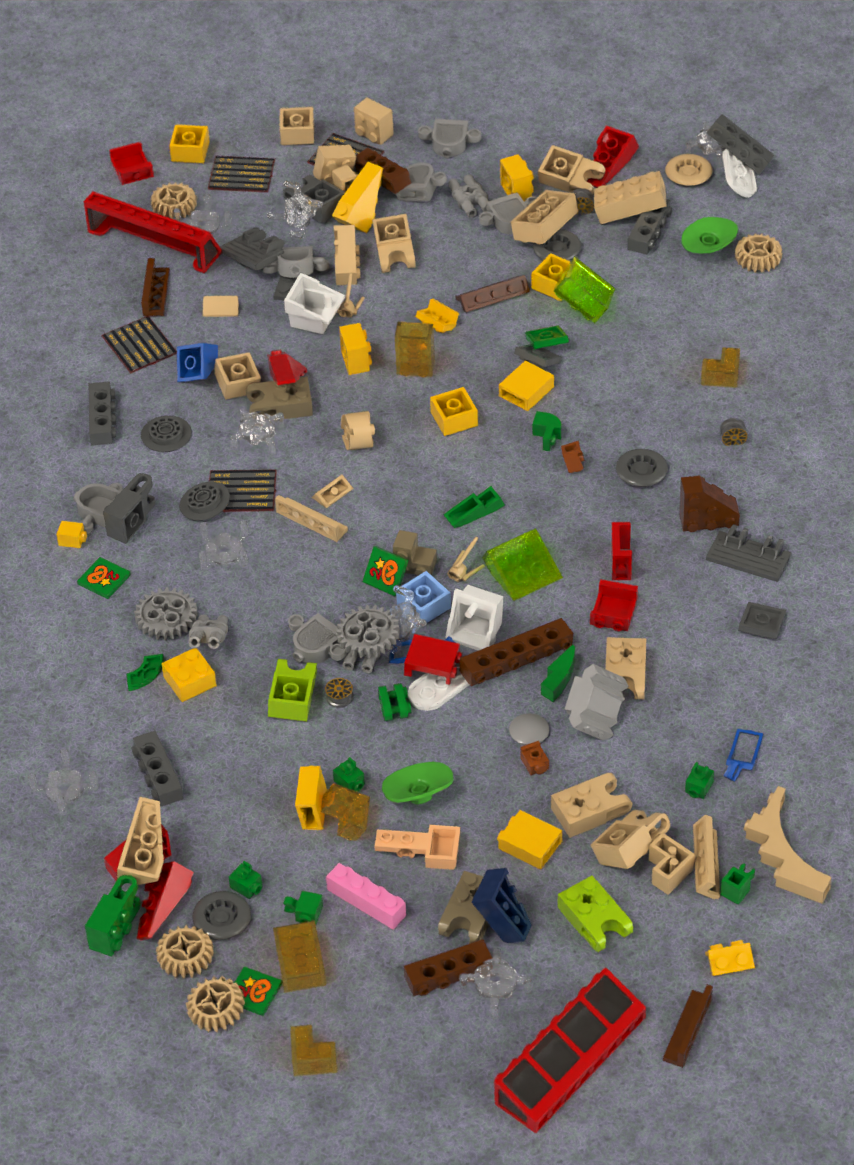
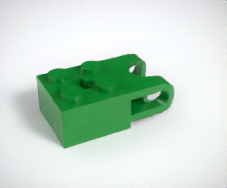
M120 876L109 894H103L85 924L90 950L112 957L115 951L120 950L124 935L130 933L131 923L141 907L140 898L135 896L138 885L136 878L133 876ZM126 883H130L131 886L129 887V889L127 891H123L122 886Z

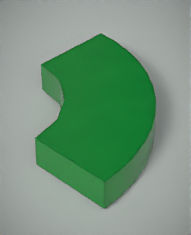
M163 654L144 656L141 666L135 671L126 674L128 691L137 690L148 685L159 675L162 670L161 663L164 662Z

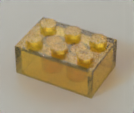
M397 322L395 332L397 374L402 376L432 377L435 365L433 324Z
M315 921L274 927V942L284 993L326 986L325 970Z

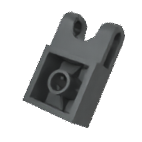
M312 175L303 178V187L290 185L283 189V197L288 204L320 223L333 218L332 214L339 200L345 194V191L324 179L319 180Z
M144 473L137 474L115 496L114 500L105 507L103 515L108 537L126 544L147 520L146 515L155 506V497L149 495L153 487L150 475ZM146 481L142 487L138 485L140 482Z

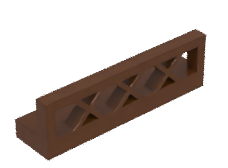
M148 258L141 301L143 316H164L170 267L156 268L155 258ZM156 272H165V275L159 278L156 276ZM158 283H161L163 285L160 288L155 287V285H157ZM156 295H160V296H161V297L158 298L157 300H156L155 298H153V297H155ZM155 306L160 307V309L151 310Z
M520 275L456 295L455 298L457 301H461L463 311L469 312L528 293L530 290L525 275Z
M707 984L703 993L695 990L691 991L664 1053V1062L684 1067L711 1004L713 986Z

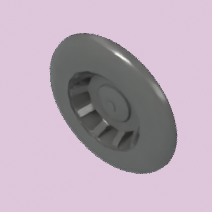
M559 229L544 244L533 243V250L543 260L550 253L565 260H571L580 252L581 242L575 234Z
M171 415L160 416L144 425L141 431V439L144 445L153 451L171 452L182 448L188 443L192 430L189 423L180 417Z
M649 449L630 450L624 453L616 463V472L620 479L638 487L657 484L663 480L668 471L667 462L663 456Z
M218 482L197 484L182 496L179 505L180 511L190 520L203 521L211 519L226 508L229 503L230 494L227 487Z
M217 891L204 896L196 904L192 914L193 924L197 930L202 929L204 934L208 933L212 939H228L238 935L247 927L251 918V910L247 901L242 896L230 891Z

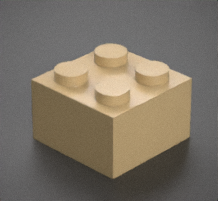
M365 98L354 107L355 132L359 136H364L371 142L381 145L394 135L391 109L369 98Z
M313 107L280 108L281 145L314 144Z
M250 352L215 359L214 374L225 400L245 396L248 385L261 382V377Z

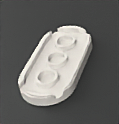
M725 149L722 156L727 183L739 195L751 197L757 191L754 170L729 150Z
M457 663L456 665L458 667L455 679L452 678L450 685L446 684V677L425 673L415 680L408 689L410 704L419 710H435L468 687V682L459 671L460 664Z

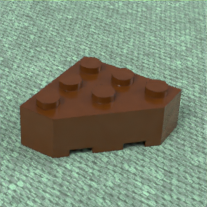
M700 475L681 477L679 516L683 532H695L703 529L714 530L723 527L731 528L732 525L739 526L740 513L734 496H728L721 488L707 483L705 478Z

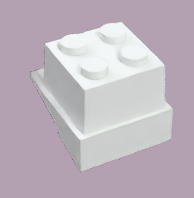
M300 273L284 300L285 313L289 315L290 327L324 334L343 302L345 295L320 284L318 280Z
M467 585L463 591L455 589L446 638L450 636L456 643L478 651L494 645L496 634L502 624L503 596Z

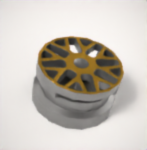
M584 188L571 192L575 193L578 212L589 214L594 206L592 193Z
M730 418L721 424L720 433L725 445H731L732 441H734L733 445L736 443L741 445L746 441L747 431L744 421Z
M335 678L327 683L325 691L326 701L329 705L343 708L352 702L353 688L350 681L343 678Z

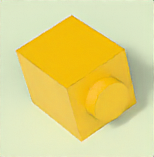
M61 521L56 534L58 546L81 548L82 542L85 543L87 540V532L84 530L83 523Z

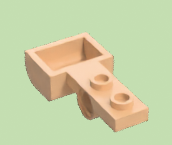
M429 825L428 833L377 829L375 851L397 852L400 858L402 856L413 858L415 854H425L426 868L453 870L457 863L460 827Z

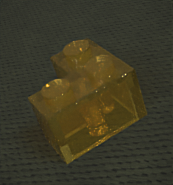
M722 347L721 360L703 359L701 385L737 388L740 348Z
M333 783L322 797L321 812L339 819L338 836L351 841H357L367 829L370 797Z
M312 1025L290 1026L294 1076L337 1073L335 1041L314 1043Z

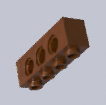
M367 147L356 155L354 166L358 173L361 172L367 162L383 168L381 186L397 194L411 184L410 173L406 168L390 161L387 157H383L376 151Z
M482 939L405 965L404 977L413 997L417 995L424 996L431 990L437 988L445 989L452 983L458 981L466 982L470 977L488 974L490 970H493V958Z

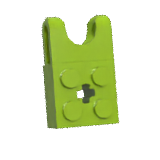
M278 659L268 699V717L307 722L317 674V663L307 662L305 668L293 670L288 667L287 659Z
M593 875L558 894V909L596 952L606 948L605 932L614 931L622 937L633 933V924L630 918Z

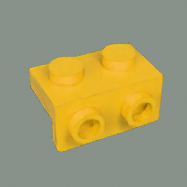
M430 299L428 308L418 310L415 317L421 320L423 324L435 328L437 332L444 333L455 328L459 313L435 299Z
M743 940L730 942L731 946L723 947L722 944L710 946V950L706 951L705 954L709 959L712 976L755 968L750 943L744 944Z

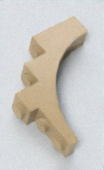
M778 786L774 793L771 792L769 795L767 807H763L760 814L754 812L751 820L747 819L744 825V831H746L745 839L761 844L759 854L761 855L760 862L776 868L774 878L776 879L777 887L823 904L830 890L831 877L817 871L804 862L787 842L780 823V811L785 800L786 789Z

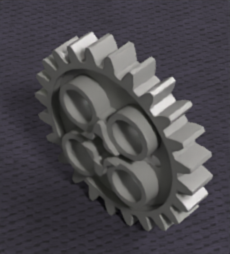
M168 587L163 592L160 588H158V593L151 591V596L145 594V600L140 599V605H136V611H134L138 629H142L143 634L148 633L150 638L156 635L157 640L160 636H163L164 640L167 639V636L174 639L175 634L181 637L182 631L188 633V627L192 628V624L198 616L196 603H194V598L189 597V593L183 594V590L177 593L176 588L169 591Z
M366 605L365 609L359 606V611L351 609V615L345 613V619L340 618L341 624H337L338 630H336L338 644L341 645V649L345 648L346 653L352 651V656L358 653L360 658L364 654H367L368 658H370L371 654L378 657V652L385 654V648L391 650V644L396 645V639H399L400 627L398 619H396L395 614L391 615L390 610L384 612V607L378 610L376 605L372 609L368 605Z

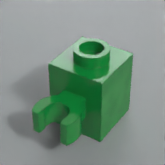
M349 757L333 770L334 782L349 795L353 792H359L365 784L364 773L356 767V762Z
M695 762L686 780L685 793H688L693 798L699 797L704 799L714 782V770L709 769L708 766H700L698 762Z
M243 861V864L241 863L228 877L230 888L248 899L253 895H258L262 889L261 874L252 870V865L246 861Z
M744 863L739 869L733 866L721 882V896L738 905L749 893L750 881L755 876V869L748 873L744 872L746 870V864Z
M302 891L299 900L287 896L283 905H286L284 911L288 913L295 912L296 922L303 926H316L323 908L322 895Z

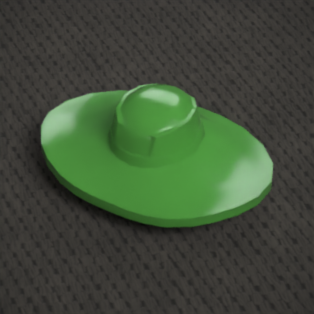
M701 218L684 230L681 243L687 251L693 253H713L723 249L736 238L738 226L734 221L726 218Z
M423 762L410 765L387 776L382 783V792L392 802L411 801L413 804H423L430 801L434 793L452 784L454 780L453 772L449 766L440 762Z

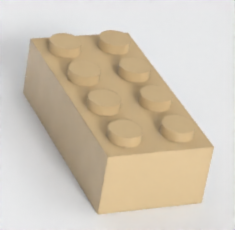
M660 171L649 172L646 175L635 176L628 180L617 181L614 184L594 189V209L600 224L666 207V187Z
M545 190L511 221L514 240L544 244L578 212L575 193Z

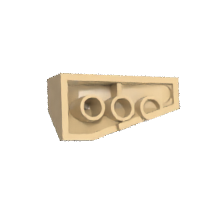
M139 797L117 869V879L122 875H130L136 878L137 885L158 881L164 863L160 801Z

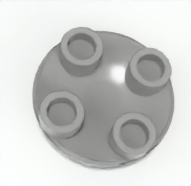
M527 713L513 719L509 726V732L516 742L520 743L521 746H525L538 740L539 742L545 740L549 736V725L543 717Z

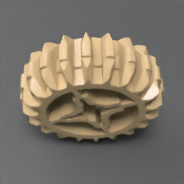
M176 182L174 184L169 183L168 185L162 184V188L157 187V191H153L151 207L157 214L179 220L181 216L185 218L186 214L191 215V211H194L197 199L195 192L188 185H183V183L177 184Z
M756 233L753 236L748 234L747 237H742V240L738 241L735 248V258L738 265L742 266V269L746 267L748 271L754 269L755 273L757 270L763 273L764 269L769 272L770 268L775 269V266L779 265L782 259V248L779 241H775V237L770 238L769 235L763 236V234L757 235Z
M187 924L182 929L177 926L175 931L170 929L169 934H163L156 949L157 961L162 970L165 969L168 975L173 972L175 978L181 974L183 979L186 974L193 978V972L195 971L200 975L201 968L207 970L208 964H211L214 955L213 943L208 933L204 934L202 929L197 930L195 925L190 929Z
M215 976L210 981L205 978V983L203 984L197 982L198 988H191L192 994L188 995V1002L186 1003L187 1013L192 1023L197 1024L200 1029L205 1027L208 1032L212 1027L214 1031L218 1032L219 1027L226 1030V1025L234 1026L233 1020H240L239 1014L243 1013V1006L245 1004L243 993L236 983L233 984L230 978L225 980L223 976L219 980ZM213 1000L216 1001L218 1008L215 1007Z

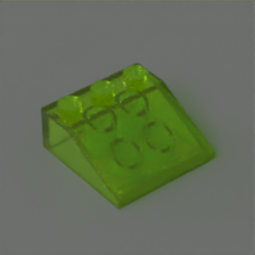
M574 256L557 282L554 292L558 298L568 302L572 309L582 313L586 320L592 321L595 324L608 310L616 288Z
M536 528L487 550L482 557L489 572L513 601L563 578Z

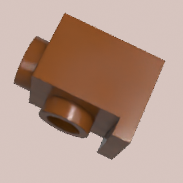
M579 440L562 445V455L569 473L583 470L582 462L585 461V458L580 448Z
M539 740L520 747V758L530 775L543 774L549 769V759L541 748Z

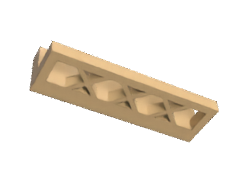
M278 495L275 498L277 513L329 539L338 542L348 531L347 526L288 497L284 498Z
M705 814L693 824L696 892L712 899H719L717 830L712 827V817Z

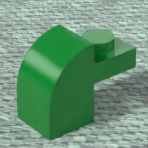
M536 411L532 423V435L543 437L544 451H550L551 446H555L556 439L561 440L562 425L557 416L551 413Z

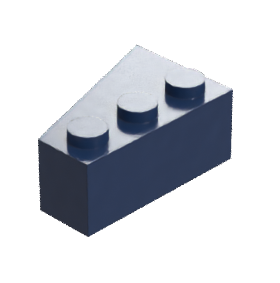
M507 868L486 870L472 899V904L503 942H524L532 925L522 902L518 903L514 894L517 891L515 886L510 885L506 876L509 874Z

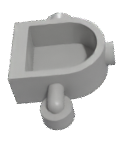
M435 119L433 129L429 126L419 127L418 137L423 140H432L434 152L444 158H449L463 153L467 142H479L481 140V131L478 129L469 130L468 121Z
M428 163L410 165L406 169L410 173L411 184L399 191L396 196L400 201H430L436 187L443 186L447 182L446 174L444 172L434 173L433 167Z
M513 193L486 202V211L479 215V222L484 226L494 224L500 232L513 234L511 221L537 197H529L524 202L518 193Z
M313 246L283 247L284 253L278 256L277 261L263 267V272L275 273L279 271L281 276L298 278L300 273L308 276L313 273L314 269L317 271L328 270L329 261L325 260L324 257H313Z
M98 483L89 484L75 493L74 501L77 504L78 514L84 519L79 523H83L87 534L93 531V523L105 527L103 511L114 500L115 496L123 490L121 484L112 483L109 486Z
M319 613L305 624L301 615L295 614L289 617V628L292 631H296L293 636L294 653L292 655L297 662L319 664L330 657L336 661L345 658V648L341 649V645L338 644L336 634L338 629L336 625Z

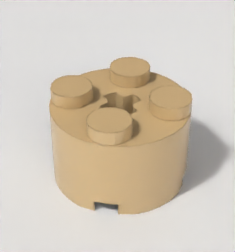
M369 411L342 415L341 429H344L342 439L346 450L373 447L372 435H375L374 424H370Z

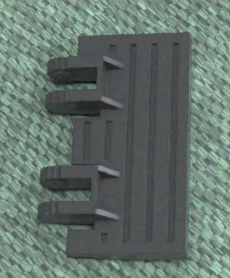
M253 227V229L251 228L243 232L241 236L220 246L224 255L258 271L277 261L278 256L284 253L282 249L284 247V240L278 239L276 236L265 239V231Z
M732 525L728 534L719 531L706 555L707 561L772 581H779L791 556V552L783 550L781 556L779 555L784 545L783 539H779L775 548L770 547L773 543V536L770 535L766 538L764 544L748 539L745 545H743L748 535L747 528H743L739 537H734L737 532V525Z

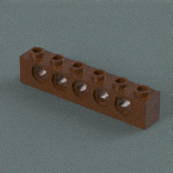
M560 618L461 657L459 671L470 686L481 684L486 680L499 677L526 664L534 663L541 658L549 657L560 650L568 649L573 644L574 633L565 621Z

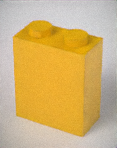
M525 360L499 384V396L529 411L554 387V375Z
M303 766L299 770L295 807L302 829L323 830L328 790L320 766Z
M519 810L515 816L510 818L505 830L499 832L497 837L498 849L541 870L562 843V830Z

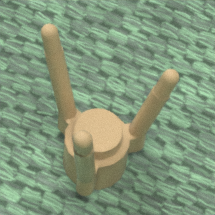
M352 273L349 274L345 300L337 311L341 317L347 316L351 318L353 315H356L364 300V297H361L355 308L353 302L349 300Z
M478 537L473 539L466 551H461L455 563L447 572L448 577L456 582L460 580L466 581L470 576L485 567L482 564L466 574L467 568L462 563L477 542Z

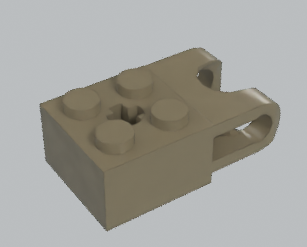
M300 377L295 383L277 385L275 381L253 383L248 385L246 389L248 399L251 402H255L252 403L249 409L250 417L254 421L313 416L308 377Z
M467 871L463 872L439 921V935L449 937L454 930L461 928L469 931V944L483 939L489 924L472 904V899L484 876Z

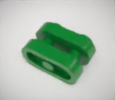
M402 683L393 684L392 691H387L386 686H379L378 696L384 721L393 720L392 714L399 713L400 719L408 718V714L411 713L410 701L406 702L405 699L408 698L406 686L403 687ZM395 698L397 705L391 706L389 699Z

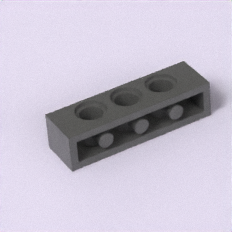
M723 114L718 117L707 131L709 136L759 175L775 156Z
M666 199V207L641 213L628 237L627 250L646 255L649 250H653L655 239H659L661 228H665L666 218H670L672 214L670 200Z
M110 381L88 383L89 436L91 446L113 444V438L116 437V427H113V425H116L115 414H112V412H116L115 401H112V399H115V389H111Z
M156 730L133 737L134 746L131 747L134 758L138 757L140 760L138 761V766L141 773H146L144 779L147 787L151 786L153 789L151 790L153 800L160 801V807L183 800L182 787Z

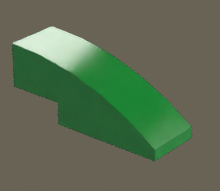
M490 486L477 496L474 493L443 515L453 528H457L491 514L505 506L498 493Z
M571 645L547 668V678L541 683V695L552 702L561 695L572 676L575 664L574 645Z

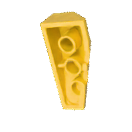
M367 162L339 200L332 214L337 222L344 225H355L356 230L364 233L370 230L373 224L372 220L375 219L376 215L375 207L378 203L377 195L381 185L382 167Z

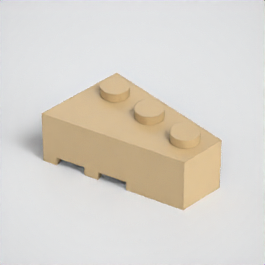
M355 225L334 226L336 285H348L350 273L353 274L352 285L357 284V279L360 278V268H357L360 267V256L356 255H360L359 245H356Z

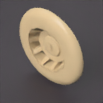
M682 154L672 158L667 163L665 172L667 177L673 182L692 186L707 181L711 177L713 169L710 162L699 155Z

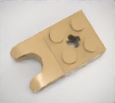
M552 145L538 170L539 183L570 193L576 189L584 188L593 195L594 188L587 180L590 178L601 179L606 170L602 164L583 158V155Z
M402 214L373 219L382 273L390 272V266L395 262H404L408 269L416 267L407 215Z
M607 637L606 670L624 677L629 686L627 689L634 693V699L644 700L646 639Z
M605 773L551 795V809L569 838L606 824L607 821L625 815L631 810L632 801L627 795H610L617 785V779L613 773Z
M633 810L622 821L616 820L591 844V847L601 865L629 869L635 865V862L641 856L648 852L649 845L662 832L665 834L669 830V818L664 813H654L647 817L644 811ZM661 819V826L656 828L655 825Z

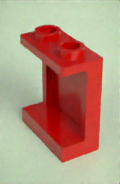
M141 142L109 150L110 161L122 185L154 177L153 165L151 161H147Z
M612 522V580H631L632 550H620L630 549V522Z
M600 579L597 600L593 611L590 613V625H594L597 628H612L615 631H628L638 599V586Z
M414 634L404 662V676L412 677L413 671L416 670L446 677V684L450 685L452 678H456L458 670L456 665L457 663L460 664V658L463 654L460 652V644Z

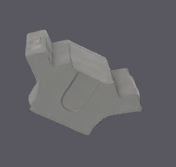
M595 664L586 668L582 677L575 676L565 706L567 714L570 715L569 720L573 728L600 740H606L614 736L610 727L618 723L617 715L622 701L625 700L622 691L629 687L625 678Z

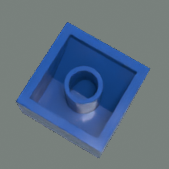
M199 343L177 346V382L207 379L215 368V359H218V345Z

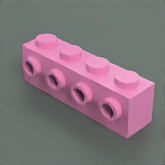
M338 863L326 876L328 891L394 930L406 917V905L402 898L392 895L384 887L372 883L367 877L360 876L352 868Z

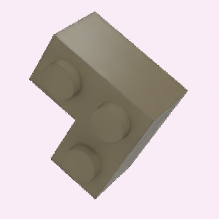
M399 530L393 544V553L409 560L405 574L409 573L419 576L427 571L432 576L437 563V550L419 547L418 533Z

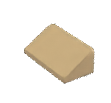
M238 296L203 297V317L238 316Z
M340 475L315 493L312 498L325 508H328L354 488L343 475Z

